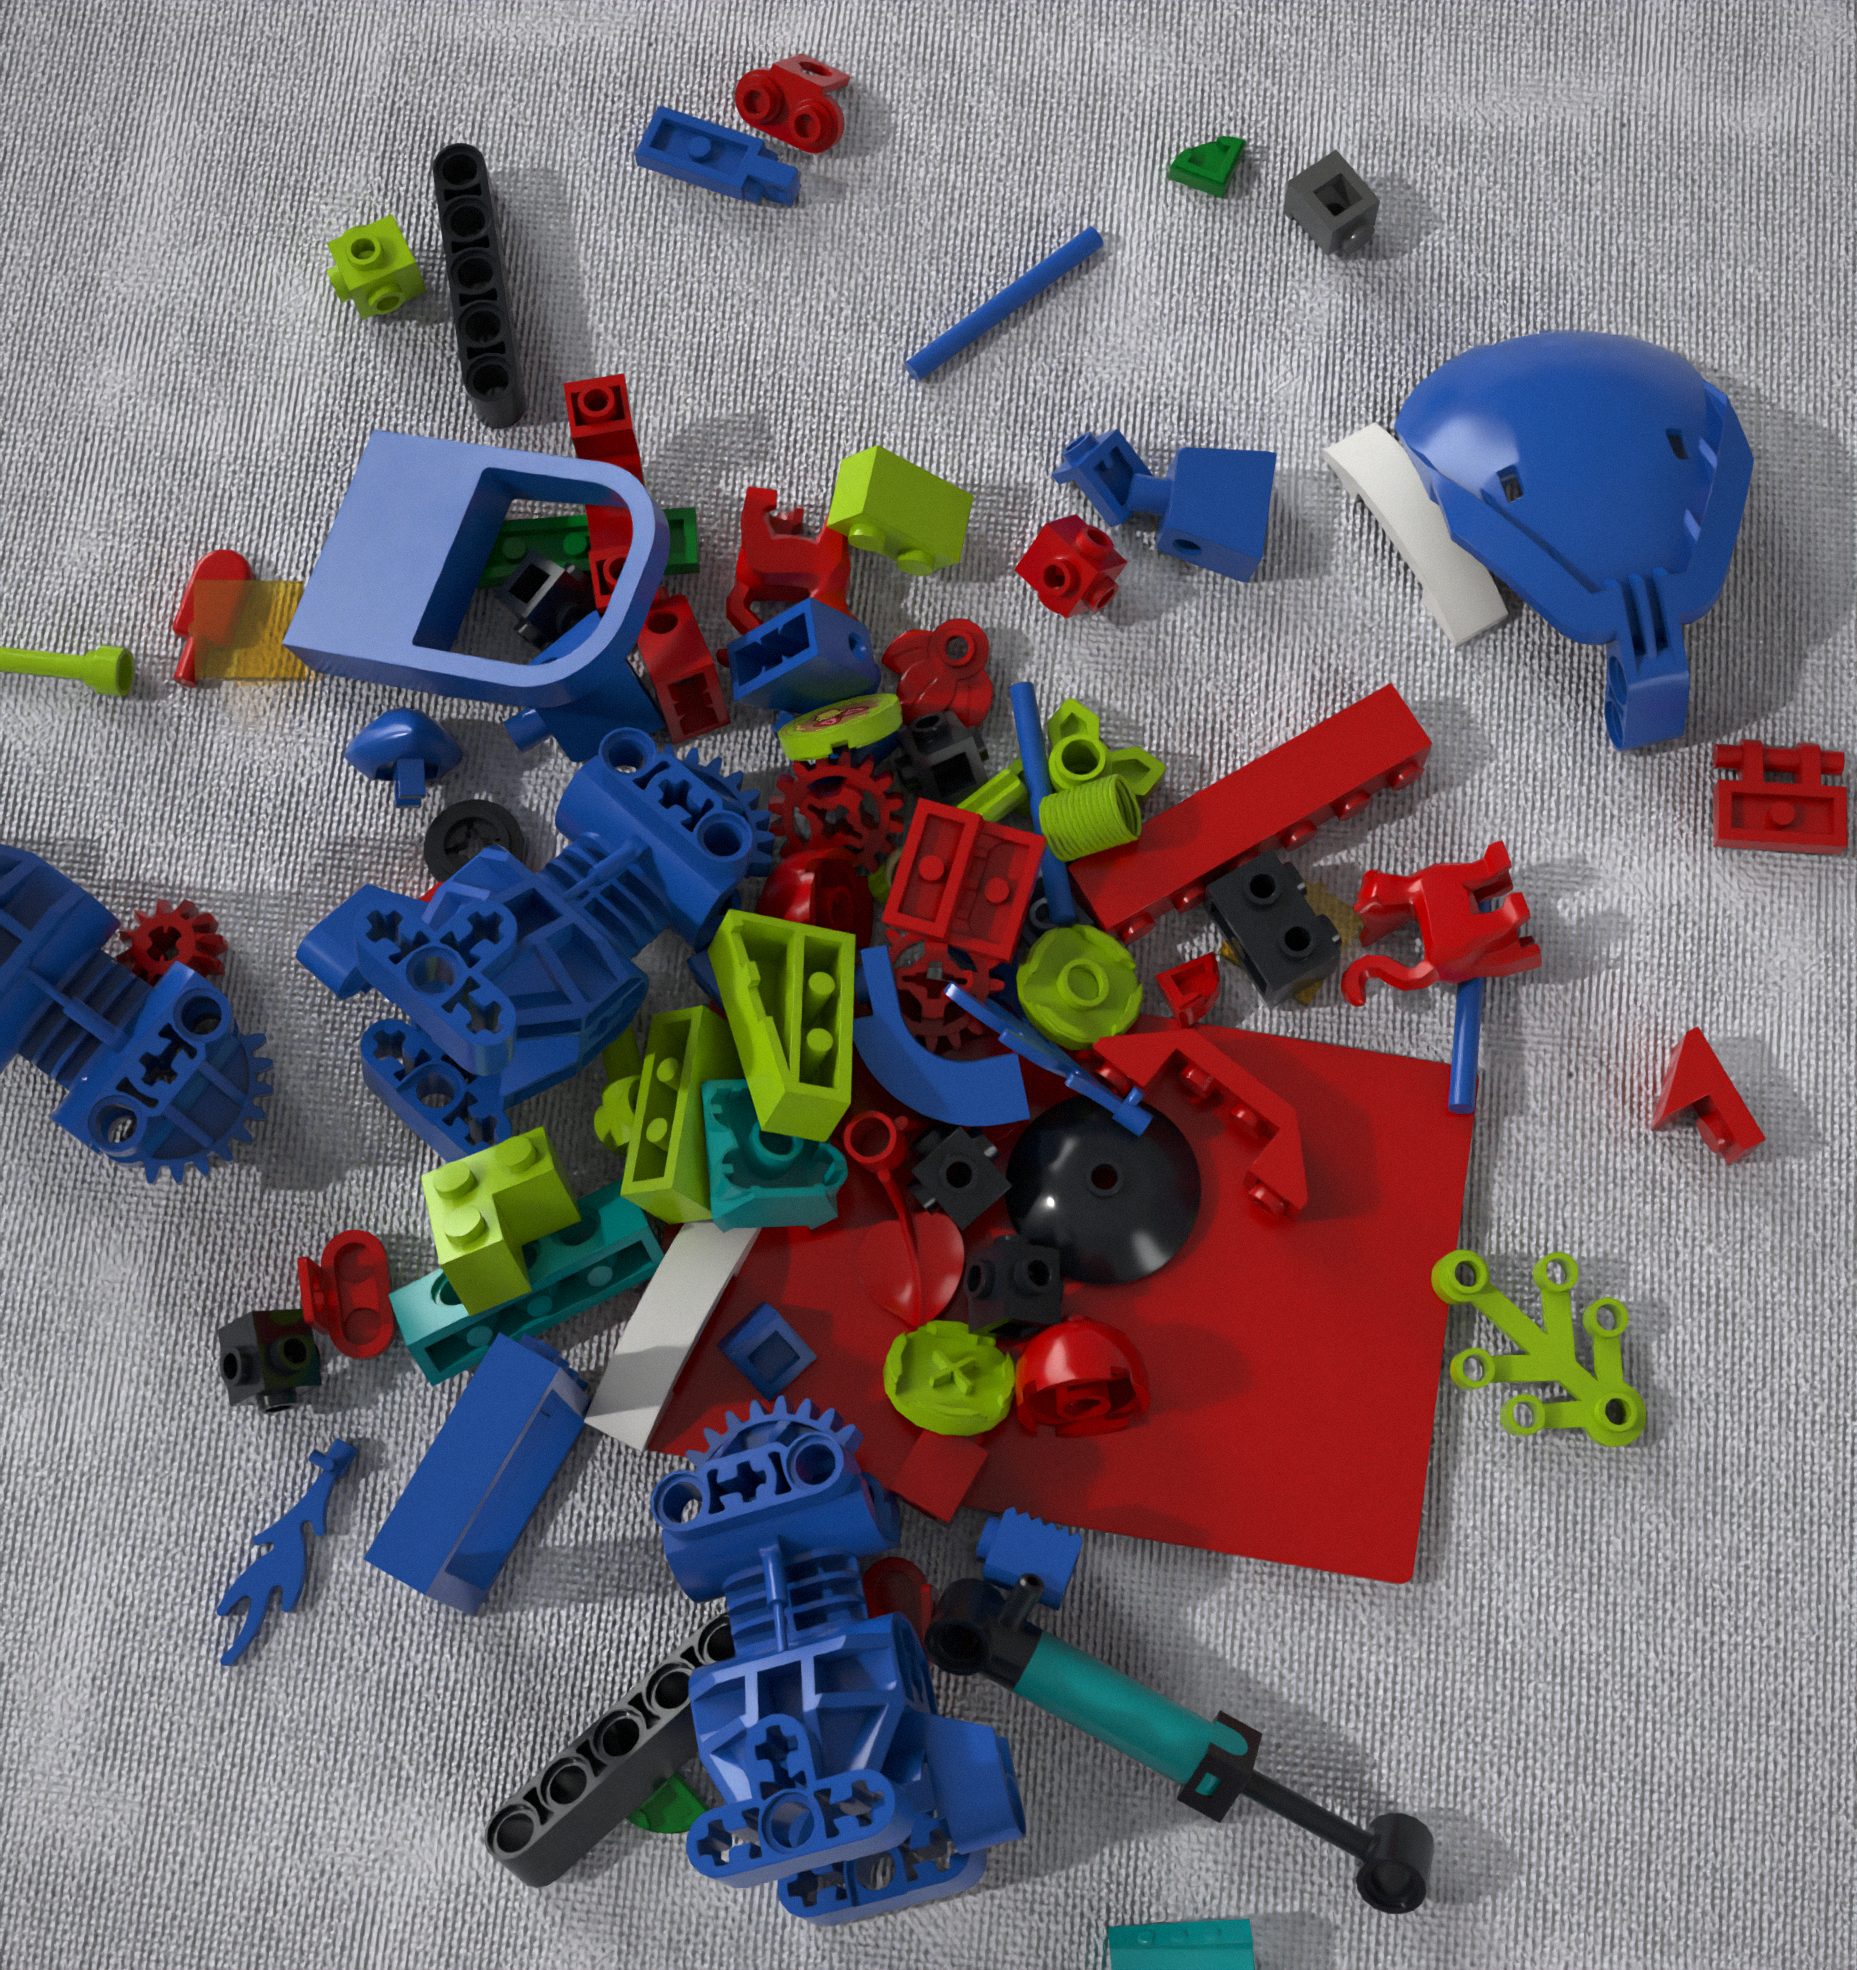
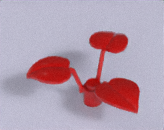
M989 1036L961 1043L959 1050L954 1051L950 1048L940 1056L953 1060L967 1061L1015 1051L998 1040L1000 1036ZM1017 1053L1029 1107L1031 1100V1061ZM848 1107L830 1135L831 1145L846 1148L850 1156L870 1172L877 1173L878 1179L883 1183L900 1220L878 1222L864 1235L857 1249L856 1257L860 1281L866 1292L877 1303L900 1316L913 1327H923L927 1322L935 1320L947 1308L955 1296L965 1268V1245L957 1225L947 1214L938 1210L931 1216L925 1211L913 1218L911 1217L910 1209L893 1177L892 1170L896 1169L905 1158L907 1141L904 1134L907 1131L928 1129L935 1123H939L942 1127L947 1122L935 1120L928 1116L907 1118L904 1115L892 1121L885 1114L872 1110L861 1112L850 1120V1107ZM1023 1120L977 1127L991 1142H996L1014 1132ZM959 1125L963 1128L965 1132H967L973 1127Z

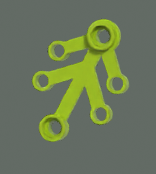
M1465 1249L1455 1250L1437 1261L1431 1274L1432 1287L1437 1296L1445 1303L1454 1306L1471 1303L1527 1354L1491 1356L1487 1351L1480 1348L1466 1349L1458 1353L1450 1364L1451 1378L1458 1387L1473 1391L1489 1383L1557 1382L1577 1400L1542 1404L1537 1397L1530 1394H1520L1512 1397L1502 1405L1500 1410L1501 1424L1508 1433L1513 1436L1524 1437L1540 1429L1583 1428L1591 1440L1599 1445L1613 1448L1627 1445L1639 1437L1646 1423V1408L1640 1394L1623 1380L1619 1335L1628 1325V1312L1619 1300L1611 1297L1601 1298L1585 1308L1582 1321L1587 1333L1593 1337L1594 1378L1576 1361L1569 1289L1577 1282L1579 1271L1575 1260L1570 1255L1563 1252H1552L1539 1259L1534 1266L1533 1279L1541 1290L1544 1331L1489 1282V1268L1483 1258L1477 1253ZM1549 1262L1557 1263L1564 1270L1565 1279L1561 1285L1553 1283L1548 1278L1546 1268ZM1458 1264H1464L1473 1271L1474 1283L1471 1287L1463 1286L1457 1281L1455 1269ZM1600 1307L1608 1309L1613 1314L1614 1326L1612 1330H1606L1598 1324L1596 1313ZM1468 1357L1477 1360L1482 1367V1376L1478 1381L1470 1380L1464 1374L1463 1363ZM1609 1401L1618 1403L1623 1410V1420L1619 1425L1610 1422L1606 1416L1605 1408ZM1517 1403L1524 1404L1530 1409L1532 1422L1529 1427H1522L1515 1421L1513 1410Z

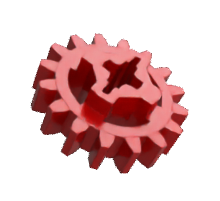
M848 745L843 746L839 758L831 759L828 754L829 757L816 759V763L812 765L808 761L794 760L792 766L796 778L780 773L775 785L786 796L770 797L768 811L782 815L781 818L771 822L769 832L775 834V837L786 836L787 838L781 846L779 855L782 859H785L792 854L806 850L851 844L856 848L850 851L859 859V861H849L854 869L855 877L857 875V866L861 864L873 874L877 872L880 866L877 852L880 851L890 855L896 849L897 842L888 833L903 832L905 818L891 813L901 808L904 804L903 793H887L886 791L893 782V772L887 770L876 776L872 772L875 755L869 753L860 763L852 761L851 748L849 749ZM828 776L844 777L842 781L826 785L816 781ZM866 790L871 793L877 804L879 823L874 821V815L864 809L862 799ZM838 804L848 809L846 818H839L835 824L829 823L825 819L827 810H835ZM795 806L799 808L798 813L808 818L811 831L807 839L797 825Z
M889 928L885 932V937L891 946L889 952L898 995L908 996L921 1010V1024L903 1013L905 1022L915 1038H924L925 1047L932 1052H935L938 1039L943 1038L947 1039L948 1044L954 1051L961 1048L960 1032L965 1029L971 1035L979 1038L984 1032L977 1018L968 1011L959 1019L944 1025V1011L955 1002L944 993L946 988H942L939 999L927 998L926 987L916 986L915 981L916 979H925L929 968L941 969V978L943 980L956 982L965 991L984 1004L988 994H996L1004 990L1005 982L989 978V972L996 969L1001 962L960 950L971 961L975 972L960 970L947 955L948 944L932 941L911 933L902 937L898 932ZM925 942L924 955L911 967L894 968L898 959L908 949ZM868 1002L869 1011H873L871 1002Z

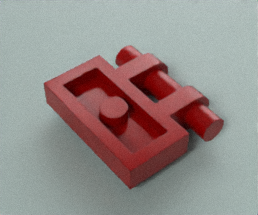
M1741 739L1738 745L1715 744L1712 753L1713 769L1736 770L1739 780L1719 779L1713 787V847L1841 855L1847 848V787L1821 785V775L1841 776L1845 763L1844 752L1820 750L1818 743L1798 742L1795 748L1765 747L1761 740ZM1764 772L1793 773L1796 784L1764 782Z

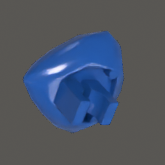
M401 707L386 711L363 728L348 744L344 756L353 767L370 780L393 781L395 808H420L422 805L421 799H424L426 796L425 781L441 779L462 760L463 752L454 736L440 722L423 711Z

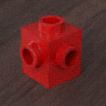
M1077 514L1045 523L1014 570L1038 592V598L1045 607L1057 614H1061L1067 619L1089 610L1095 613L1104 608L1117 593L1119 585L1115 580L1128 562L1113 549L1114 544L1106 533L1094 526L1088 525Z

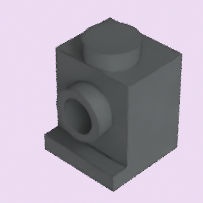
M1334 150L1288 181L1284 213L1290 220L1295 218L1328 257L1340 248H1343L1348 254L1353 253L1371 239L1375 231L1373 226H1375L1380 200L1337 150Z

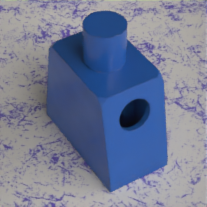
M1191 447L1178 449L1167 470L1165 479L1134 473L1128 493L1127 509L1160 516L1156 538V548L1160 552L1231 579L1248 583L1262 560L1277 453Z
M811 597L726 645L734 702L804 714L848 700L853 696L860 697L875 694L881 683V670L874 663L870 632L867 627Z
M597 610L588 614L527 665L549 663L566 656L578 648L589 638L602 620ZM627 657L605 682L585 696L555 707H528L503 722L507 732L522 754L554 736L569 760L576 763L590 759L595 755L597 756L603 738L606 734L617 728L631 727L650 734L666 726L652 695Z

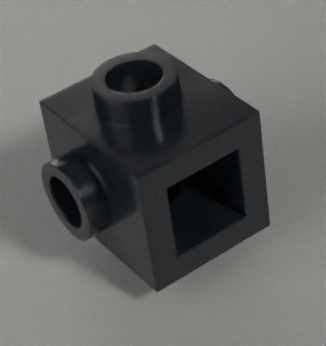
M533 549L494 595V598L519 620L513 630L540 652H543L548 644L552 645L588 614L597 610L595 598L590 594L594 589L593 581L569 562L561 568ZM605 612L599 613L601 618H603Z
M952 710L945 713L933 712L925 714L914 720L910 728L895 734L902 756L894 759V765L901 783L908 794L917 791L923 799L953 807L962 803L989 781L982 763L989 760V755L975 725L966 728Z
M935 1123L911 1143L908 1149L914 1156L903 1164L915 1177L906 1187L932 1216L942 1208L962 1230L1012 1187L1010 1182L992 1163L1001 1155L1000 1152L977 1126H973L965 1132L961 1126L956 1124H949L943 1129L939 1123ZM959 1161L960 1170L958 1174L951 1179H947L946 1172L948 1167L952 1163Z
M1010 1234L996 1237L992 1245L969 1256L968 1266L964 1275V1290L968 1296V1334L1026 1343L1042 1330L1061 1323V1300L1064 1292V1283L1060 1275L1059 1249L1033 1245V1239L1029 1236Z
M303 1309L251 1311L217 1330L221 1349L220 1373L224 1383L227 1385L230 1407L257 1405L260 1414L283 1412L299 1405L297 1397L322 1385L320 1375L321 1355L314 1342L312 1327L304 1321Z

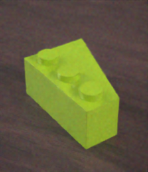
M729 909L707 952L761 1130L826 1142L851 1104L855 934Z

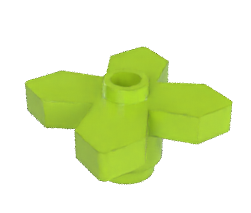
M1067 699L1047 722L1046 733L1051 749V754L1047 761L1053 794L1117 773L1127 780L1134 792L1137 803L1145 804L1164 782L1165 765L1141 747L1136 746L1109 752L1106 745L1099 740V717L1075 699ZM1015 759L1008 768L1014 771L1026 786L1022 759ZM1027 797L1012 811L1020 817L1030 816L1029 798Z

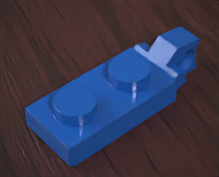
M663 106L657 107L634 154L637 166L741 201L747 200L748 202L758 203L762 196L768 201L792 207L801 188L798 168L778 162V154L767 149L764 140Z

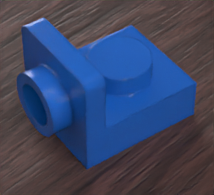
M1118 428L1095 437L1091 431H1088L1076 438L1061 453L1066 461L1051 474L1058 485L1074 480L1109 527L1122 524L1135 512L1127 509L1128 493L1134 473L1154 477Z

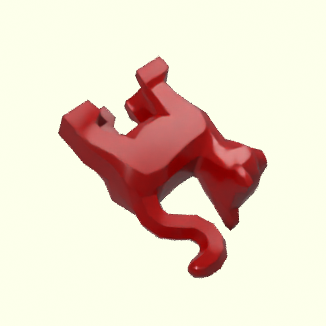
M748 486L740 518L742 545L736 566L735 581L726 599V618L742 635H745L764 624L750 610V605L753 601L800 603L809 597L817 599L860 622L850 612L846 602L853 574L848 537L826 526L829 512L822 531L816 539L796 536L802 533L804 509L795 508L790 513H778L775 517L770 514V511L777 509V490ZM727 648L718 649L716 652L717 661L724 667L729 668Z
M1503 840L1488 845L1484 858L1472 863H1435L1408 876L1386 874L1378 869H1371L1363 875L1361 889L1357 893L1358 902L1353 904V910L1356 915L1361 916L1364 926L1359 935L1362 947H1368L1386 935L1400 929L1408 922L1414 921L1418 922L1421 931L1424 957L1419 964L1412 968L1403 965L1389 956L1366 955L1352 962L1342 974L1341 990L1345 1000L1355 1007L1364 1006L1366 1003L1365 985L1367 980L1373 977L1380 978L1387 984L1402 991L1424 989L1437 982L1455 984L1476 977H1505L1542 966L1541 952L1538 944H1535L1532 935L1518 938L1517 929L1531 918L1522 892L1507 895L1502 907L1492 912L1480 913L1478 905L1493 897H1501L1513 890V883L1509 874L1512 864Z

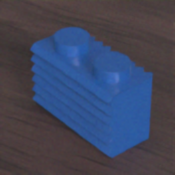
M1015 1507L1005 1510L1002 1520L989 1516L976 1548V1561L984 1564L983 1580L1010 1592L1022 1574L1032 1573L1037 1575L1045 1586V1590L1037 1603L1059 1611L1080 1556L1083 1540L1079 1532L1070 1536L1066 1527L1057 1531L1053 1522L1044 1526L1040 1517L1031 1520L1028 1512L1018 1515Z

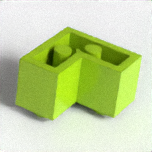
M543 1126L519 1136L508 1138L502 1143L458 1161L447 1163L436 1170L420 1176L440 1267L469 1316L531 1292L532 1288L521 1246L582 1221L571 1178Z

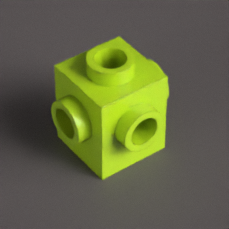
M393 214L369 225L352 227L345 231L341 237L327 243L336 266L326 270L341 304L352 299L362 320L375 314L383 315L393 312L403 302L427 292L416 261Z

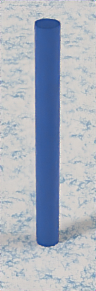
M1089 226L905 361L904 365L910 376L919 382L1104 245L1100 234L1095 228Z
M1020 682L1012 685L1009 691L1034 832L1037 835L1043 836L1039 819V805L1044 796L1053 794V789L1049 776V766L1034 684L1031 682ZM1047 845L1041 864V872L1050 922L1053 924H1064L1076 918L1066 862L1063 863L1055 858Z
M1490 899L1478 905L1480 913L1489 912ZM1476 977L1457 984L1448 1110L1457 1114L1472 1113L1475 1107L1484 977Z

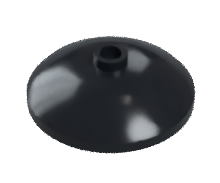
M1079 1095L1059 1102L1039 1115L1026 1128L1013 1149L1006 1171V1179L1012 1187L1005 1193L1007 1212L1011 1225L1016 1234L1031 1237L1033 1245L1059 1249L1060 1275L1063 1279L1095 1287H1114L1139 1281L1152 1275L1169 1263L1182 1249L1193 1230L1201 1200V1178L1194 1152L1180 1129L1165 1114L1143 1101H1140L1138 1105L1154 1117L1139 1137L1112 1119L1113 1112L1091 1098ZM1098 1170H1109L1115 1175L1117 1182L1110 1189H1099L1092 1182L1093 1174Z

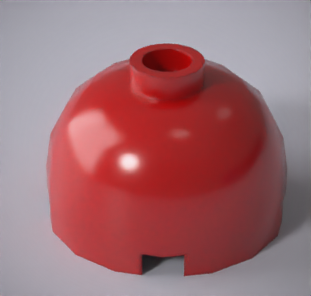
M824 847L792 854L779 862L769 874L760 898L757 901L756 914L855 934V953L857 948H868L872 937L874 916L872 893L868 886L867 876L855 877L854 869L849 861H859V859L853 852L843 847Z
M1074 1314L1061 1317V1323L1054 1324L1039 1332L1023 1348L1016 1364L1015 1400L1017 1418L1028 1430L1038 1433V1421L1044 1424L1055 1425L1056 1437L1096 1436L1119 1430L1129 1425V1411L1137 1408L1139 1405L1143 1414L1150 1407L1148 1375L1142 1354L1123 1331L1101 1321H1094L1086 1315Z

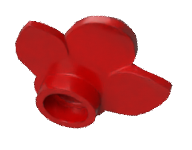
M957 618L945 621L934 631L912 629L896 637L888 646L881 662L893 672L903 675L896 690V696L899 698L902 708L903 725H911L914 720L925 714L933 712L943 713L945 710L947 712L952 710L966 728L975 725L978 729L982 725L993 703L994 687L984 669L990 655L989 640L985 632L976 623L967 619ZM957 638L967 640V654L958 660L949 658L947 649L950 642Z

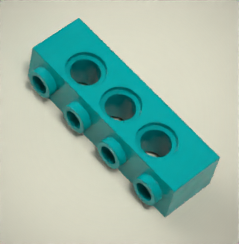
M623 1178L577 1200L582 1221L521 1246L532 1291L469 1316L442 1268L388 1294L406 1346L432 1387L481 1363L499 1332L516 1342L520 1341L524 1333L533 1337L654 1276L665 1255L643 1209L620 1196Z

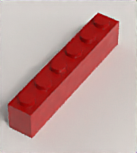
M1390 683L1141 824L1142 830L1138 840H1132V842L1087 855L1067 866L1071 894L1077 904L1094 921L1097 929L1112 935L1117 941L1121 939L1124 944L1133 943L1154 929L1156 926L1155 919L1174 908L1178 913H1184L1198 906L1204 900L1207 885L1272 848L1275 851L1283 846L1286 852L1293 851L1315 837L1318 833L1317 826L1337 816L1339 821H1345L1354 817L1371 803L1370 796L1387 786H1390L1393 791L1408 786L1424 773L1425 769L1423 766L1433 743L1393 684Z

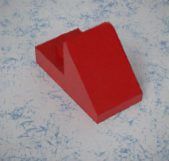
M1697 1026L1687 1031L1672 1050L1652 1120L1651 1131L1695 1110L1700 1117L1697 1119V1127L1703 1141L1712 1152H1721L1727 1164L1730 1165L1750 1155L1766 1138Z

